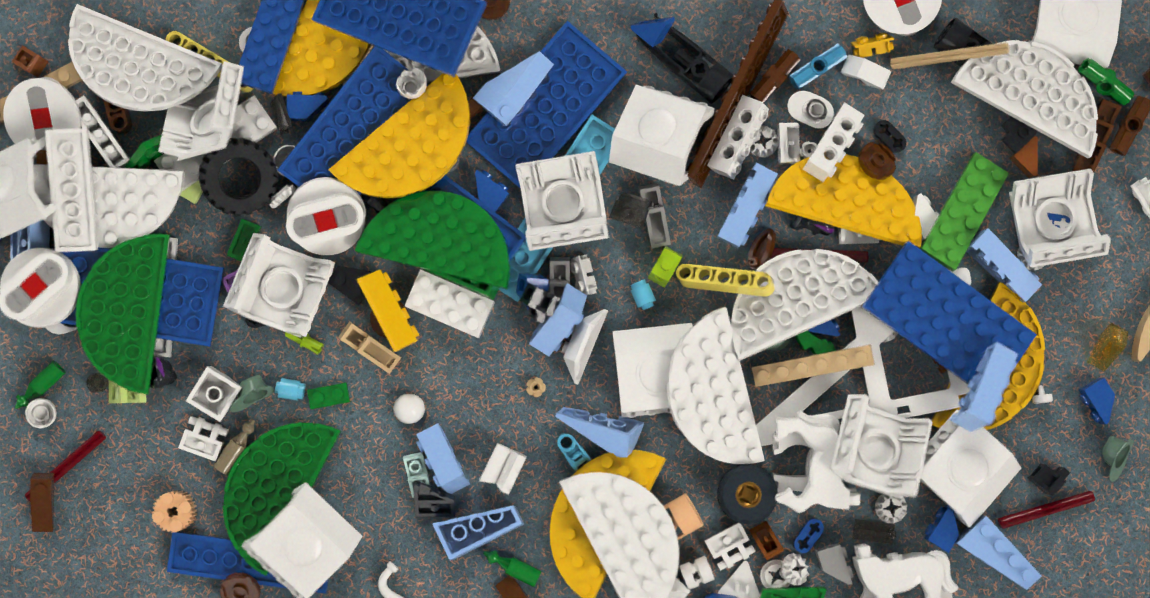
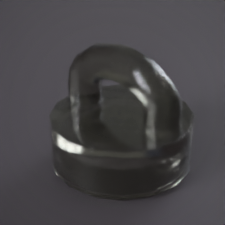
M92 373L88 376L86 383L90 392L98 393L103 392L107 388L108 381L103 374Z

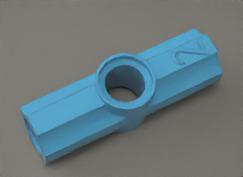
M837 43L789 75L791 84L797 90L801 89L847 58L846 51ZM814 63H819L822 66V71H817L814 68Z

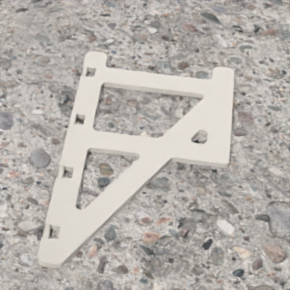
M958 268L952 272L968 285H971V276L967 268ZM862 306L851 310L856 338L843 349L871 344L875 365L863 367L868 397L870 398L868 406L902 418L960 407L958 405V395L967 394L970 388L967 387L968 384L949 370H947L950 381L948 389L892 400L889 396L879 345L894 330L863 309ZM849 370L812 376L756 424L761 446L773 444V433L777 431L776 417L795 418L799 410L803 412ZM908 405L910 412L898 414L897 407ZM845 409L823 414L834 415L837 419H841Z

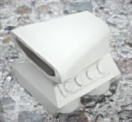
M497 443L479 481L496 483L501 492L509 494L527 456Z

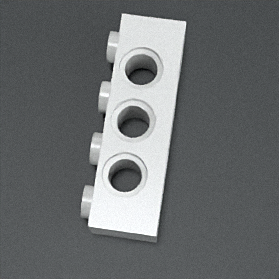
M742 95L707 165L714 172L733 180L740 173L742 163L745 157L749 155L750 147L754 139L758 137L762 123L768 117L769 109L763 102Z
M85 96L80 97L76 102L81 114V127L88 128L90 140L109 167L124 168L130 158L90 101Z
M844 102L803 170L822 182L827 176L831 178L837 170L836 162L840 163L846 154L844 152L845 147L849 148L855 139L852 135L854 132L857 134L862 128L863 123L861 120L864 114Z

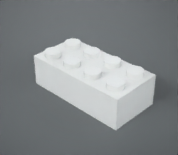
M420 269L405 307L480 338L495 302Z

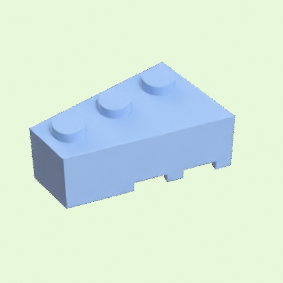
M567 283L553 316L547 315L544 323H539L532 334L529 345L547 356H550L553 351L557 352L563 343L564 337L567 339L571 335L572 327L575 324L579 325L584 317L582 311L587 295Z
M438 423L416 434L419 439L416 443L420 451L425 452L427 456L424 460L430 470L433 469L435 473L433 479L437 487L441 486L447 493L452 494L470 485L442 427Z

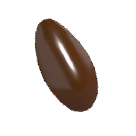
M771 228L760 233L750 247L748 265L751 269H758L770 260L773 254L776 233Z

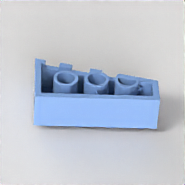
M758 163L753 166L717 236L718 239L736 248H739L740 245H745L749 237L747 232L750 227L753 228L758 220L756 215L759 210H763L767 202L765 198L776 183L774 181L778 173Z
M989 228L979 231L974 236L966 252L998 282L1004 283L1012 292L1016 293L1021 298L1020 301L1022 303L1026 302L1042 285L1038 281L1039 277L1029 271L1024 263L1016 258Z
M998 342L988 346L976 368V371L979 373L970 380L967 386L970 388V391L964 398L960 399L958 405L961 408L958 414L952 415L950 421L970 432L988 424L990 425L995 418V409L1002 401V392L1009 384L1010 379L1008 377L1010 372L1014 370L1017 364L1015 360L1018 354Z
M509 506L432 524L449 560H454L524 525V522L516 506Z
M981 515L971 528L967 527L959 534L955 544L1026 590L1042 577L987 516Z

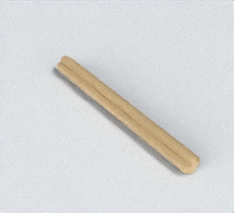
M1005 42L892 58L890 63L892 69H901L970 58L1003 55L1009 53V44Z

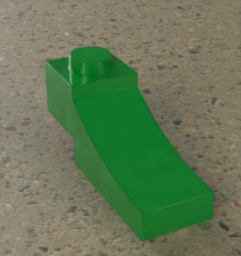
M808 331L794 336L802 351L810 348L814 355L836 351L830 340L828 342L826 339L820 340Z

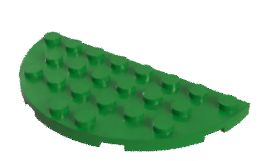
M418 192L392 202L370 221L355 249L357 253L507 289L509 284L510 264L508 247L500 228L492 217L478 204L461 195L450 192Z
M169 234L144 235L126 240L107 251L92 266L91 271L85 281H83L76 304L77 330L81 345L91 363L101 374L115 384L127 390L149 395L170 242Z
M293 423L280 426L261 435L249 447L244 449L234 463L224 489V522L235 549L251 567L261 574L267 576L269 571L264 569L254 557L247 553L242 547L245 540L260 533L289 504L293 498L291 493L295 488L304 483L313 488L341 433L340 430L316 423Z

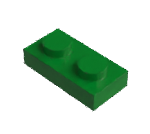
M241 219L227 256L242 261L253 233L259 234L261 226Z
M347 383L307 390L310 409L351 402Z

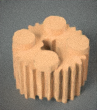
M178 490L163 494L154 503L155 507H153L154 511H152L153 521L157 523L156 525H160L159 528H163L167 532H178L186 529V527L194 523L193 520L196 519L195 516L197 515V509H195L197 505H194L193 497L191 498L190 494L187 495V492L183 493V491ZM176 507L178 514L174 515L172 508Z

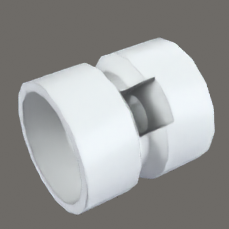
M705 555L695 559L693 564L687 562L679 565L689 590L698 587L700 582L706 584L715 580Z

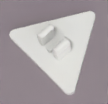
M747 561L742 562L718 591V594L733 595L737 598L760 597Z

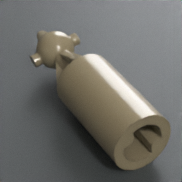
M252 419L245 423L242 427L243 432L230 439L214 464V468L225 475H229L237 458L246 449L248 434L254 431L255 420Z

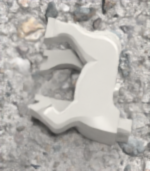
M801 410L796 413L795 418L776 417L777 431L773 433L774 455L782 453L785 449L794 445H804L810 447L806 458L805 475L772 473V478L776 483L778 491L775 500L789 506L798 513L805 511L816 503L837 509H849V505H860V493L857 492V489L847 488L842 482V478L830 469L840 431L839 420L834 415L820 414L811 416L803 413ZM792 491H801L802 494L796 496Z
M865 543L853 545L855 556H852L857 576L863 585V592L860 598H893L894 593L910 590L918 584L922 587L925 598H953L952 593L958 590V586L953 582L950 575L949 559L942 551L933 550L928 553L911 552L906 554L893 552L886 554V558L880 559L871 553L869 545Z

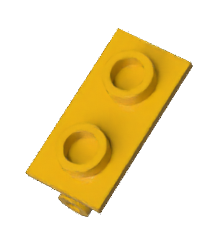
M885 32L878 33L873 38H856V41L851 42V45L856 48L853 50V55L861 58L873 56L872 48H875L876 55L888 53L894 49L893 42H889L894 40V38Z

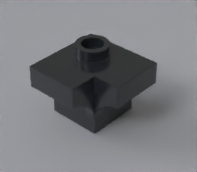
M1012 116L1001 125L1006 132L1001 140L1014 154L1018 153L1038 133L1034 128Z
M528 283L520 301L529 307L528 316L544 323L547 315L553 316L560 298Z
M1040 463L1028 479L1045 494L1054 496L1067 482L1065 479L1070 472L1065 467H1058L1052 470L1046 464Z

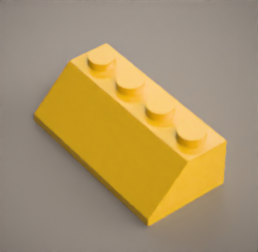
M380 269L357 279L393 351L398 352L417 342L419 333L415 325L411 326L407 319L410 318V315L405 307L401 308L398 302L401 298L397 290L392 291L389 285L392 281L388 273H383Z

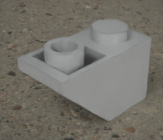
M836 543L815 550L822 571L848 585L852 584L851 578L854 575L851 567L846 564L845 559L848 556L844 547Z

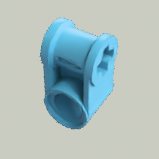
M562 433L557 439L558 447L575 471L585 461L591 460L572 434ZM562 438H571L572 444L569 447H563L561 445Z

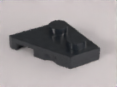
M338 266L329 278L328 283L354 303L360 305L365 295L357 279L373 272Z
M414 481L415 517H455L454 495L422 482Z

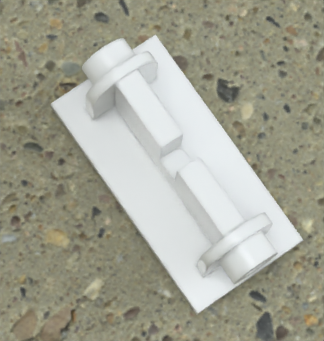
M1144 177L1132 184L1131 188L1135 198L1140 201L1143 212L1150 218V179L1148 180Z
M582 255L570 259V268L576 279V289L585 295L597 293L596 289L598 288L594 275L587 277V273L593 272L590 258H587V255Z

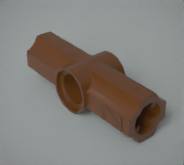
M787 49L779 60L772 64L765 72L761 81L749 95L753 99L765 103L774 90H777L788 78L787 75L799 63L801 59L798 55Z
M1137 96L1125 119L1121 121L1119 130L1109 146V149L1115 154L1125 156L1137 133L1142 130L1143 122L1150 111V100L1148 98ZM1129 121L1134 124V130L1129 129Z

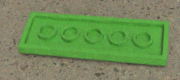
M975 152L971 156L920 249L950 271H955L1009 173Z

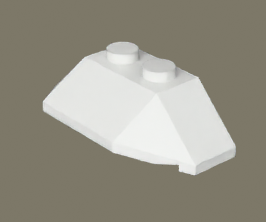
M606 309L584 317L579 325L575 324L572 327L573 331L570 342L566 341L561 351L565 353L564 360L574 383L577 385L608 310Z

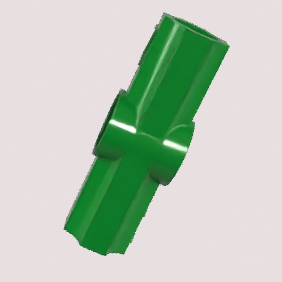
M1089 58L1084 60L1079 66L1078 72L1095 84L1097 92L1101 95H1109L1120 105H1126L1134 96V91L1116 78L1114 70L1104 69L1093 59Z

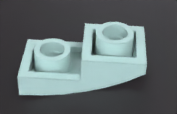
M423 452L403 456L412 498H414V481L431 486Z

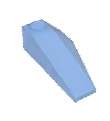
M538 51L511 69L501 73L496 78L486 82L473 99L498 122L507 126L554 64Z
M563 407L556 413V418L607 452L621 458L628 457L632 453L644 426V422L628 417L622 418V416H619L618 420L607 418V414L604 413L592 416L586 410Z

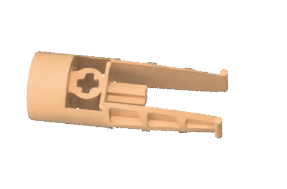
M686 493L663 505L665 509L669 508L672 513L669 516L675 531L678 527L682 531V533L677 535V540L704 526L700 515Z

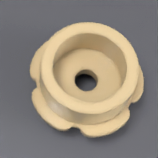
M536 377L527 382L526 390L529 395L540 397L545 392L546 385L541 378Z

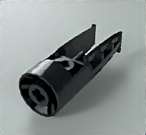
M654 13V19H661L657 13ZM671 26L668 33L697 57L694 59L682 48L676 52L674 58L687 68L685 71L659 48L650 46L636 34L638 42H641L668 69L709 103L713 104L731 84L734 75L673 26ZM702 56L712 65H714L711 69L709 68L708 64L702 60ZM698 68L700 70L701 68H703L704 73L702 74L700 72L699 74H697L696 69ZM690 73L695 81L700 82L698 86L687 78Z
M955 17L941 32L933 48L941 52L991 45L992 43ZM959 60L953 62L961 67L966 62V60Z

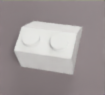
M208 366L186 402L221 422L242 387L229 376L212 366Z

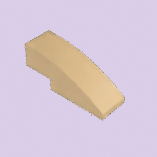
M1150 305L1144 312L1135 333L1131 360L1134 362H1141L1150 351Z
M351 321L348 322L338 336L341 341L389 374L401 359L400 356Z

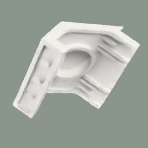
M1040 0L1035 33L1032 41L1029 42L1046 45L1064 55L1073 64L1081 65L1084 60L1089 58L1106 69L1109 67L1117 44L1122 0Z
M224 61L219 85L206 88L189 101L168 108L158 152L178 156L177 161L226 148L233 128L244 66Z
M635 85L612 135L609 163L678 186L682 185L689 179L687 176L688 171H685L689 152L702 124L714 116L715 108L703 102L690 101L687 97L674 96L668 91L655 90L652 86L642 87Z
M35 137L30 140L26 138L0 151V239L45 219L57 210L53 202L44 206L34 191L33 156L37 151L46 146L45 137L38 140Z
M595 151L516 164L527 225L525 234L529 251L609 238Z
M1092 169L1013 182V190L1009 192L1018 243L1030 268L1108 255L1111 239L1108 234L1100 235L1091 199L1094 176ZM1047 213L1068 216L1070 223H1067L1062 218L1061 221H1054L1053 225Z
M253 233L223 307L245 318L294 336L306 337L311 328L314 315L318 311L320 300L325 293L328 280L333 273L335 263L331 260L313 258L272 242L270 237L265 234Z
M692 323L612 331L622 418L671 413L667 398L669 365L678 343L689 328L693 327Z
M866 394L848 395L830 469L846 482L899 499H902L903 496L916 497L932 421L929 418H902L868 406L870 398Z
M956 409L953 414H958L959 410ZM951 415L928 442L920 481L955 511L954 515L957 520L971 528L1021 470V467L1014 455L984 427L970 432L950 421Z
M304 483L295 488L291 493L293 498L289 504L260 533L245 540L242 545L250 556L254 557L264 569L276 577L277 581L288 588L291 594L297 598H309L351 556L363 537L307 483Z

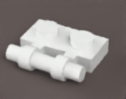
M191 416L188 423L195 427L193 431L185 429L178 448L217 461L224 442L217 440L218 435L226 437L229 429L222 427L219 423L207 422L202 417L196 418ZM202 428L211 431L210 437L200 434Z
M738 522L704 540L714 559L722 556L723 561L717 563L720 571L727 567L728 569L733 567L734 563L741 559L746 560L749 558V555L756 552L752 545L747 548L743 546V543L749 541V538L741 523ZM737 547L739 552L729 557L727 552Z

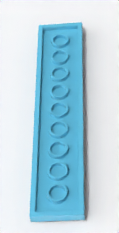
M591 115L565 156L595 151L599 174H601L609 162L612 135L615 129L596 116ZM525 218L518 228L523 234L527 231ZM526 240L509 262L510 279L508 288L499 287V290L519 302L520 298L516 294L519 273L537 274L553 247L529 251Z

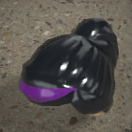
M796 216L794 222L790 225L796 231L803 228L811 230L813 235L822 234L829 236L835 231L832 225L801 216Z
M154 356L150 388L157 389L172 384L177 379V374L173 370L172 365L162 356Z

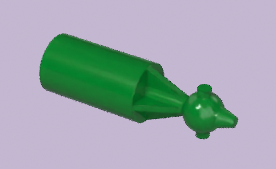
M53 360L29 382L25 395L20 396L18 394L16 396L17 403L14 408H27L29 399L43 395L66 374V371L59 363Z
M496 550L484 551L483 553L487 557L489 564L497 562L506 571V574L532 587L535 586L542 572L514 557H499Z

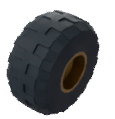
M740 464L730 468L722 476L717 487V499L721 510L731 520L741 524H754L763 521L772 513L777 503L775 496L778 494L774 479L765 469L754 464Z

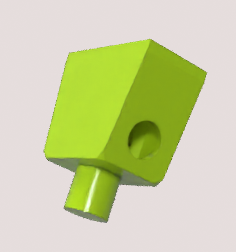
M665 246L647 279L665 288L683 255Z

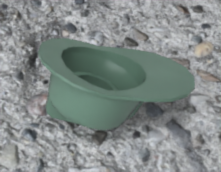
M260 375L245 379L239 384L242 389L237 395L238 399L230 406V411L238 412L249 407L255 402L270 396L274 392V388L267 386Z
M1110 436L1105 443L1102 454L1104 461L1111 467L1109 473V480L1111 482L1116 481L1121 475L1129 452L1134 444L1133 439L1125 441L1115 436Z

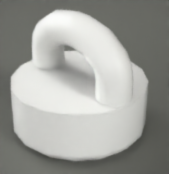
M1042 385L1038 387L1039 395L1032 397L1034 404L1053 401L1052 394H1045Z

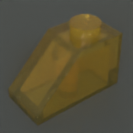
M1110 323L1098 338L1087 363L1105 371L1127 346L1129 332Z

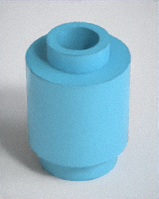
M645 279L630 285L632 296L638 308L642 307L643 310L654 306L653 302L656 299L649 283H646Z
M281 378V381L276 383L275 393H278V398L298 401V399L304 398L306 384L298 380Z

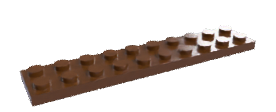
M774 0L773 3L768 5L767 15L764 21L762 20L759 23L758 33L750 41L749 51L741 59L740 69L732 77L731 87L729 91L724 93L723 103L720 109L715 111L714 121L711 127L706 129L705 139L702 145L700 144L697 147L693 163L691 162L687 167V176L697 187L702 188L711 170L707 165L742 95L748 96L789 14L783 0Z

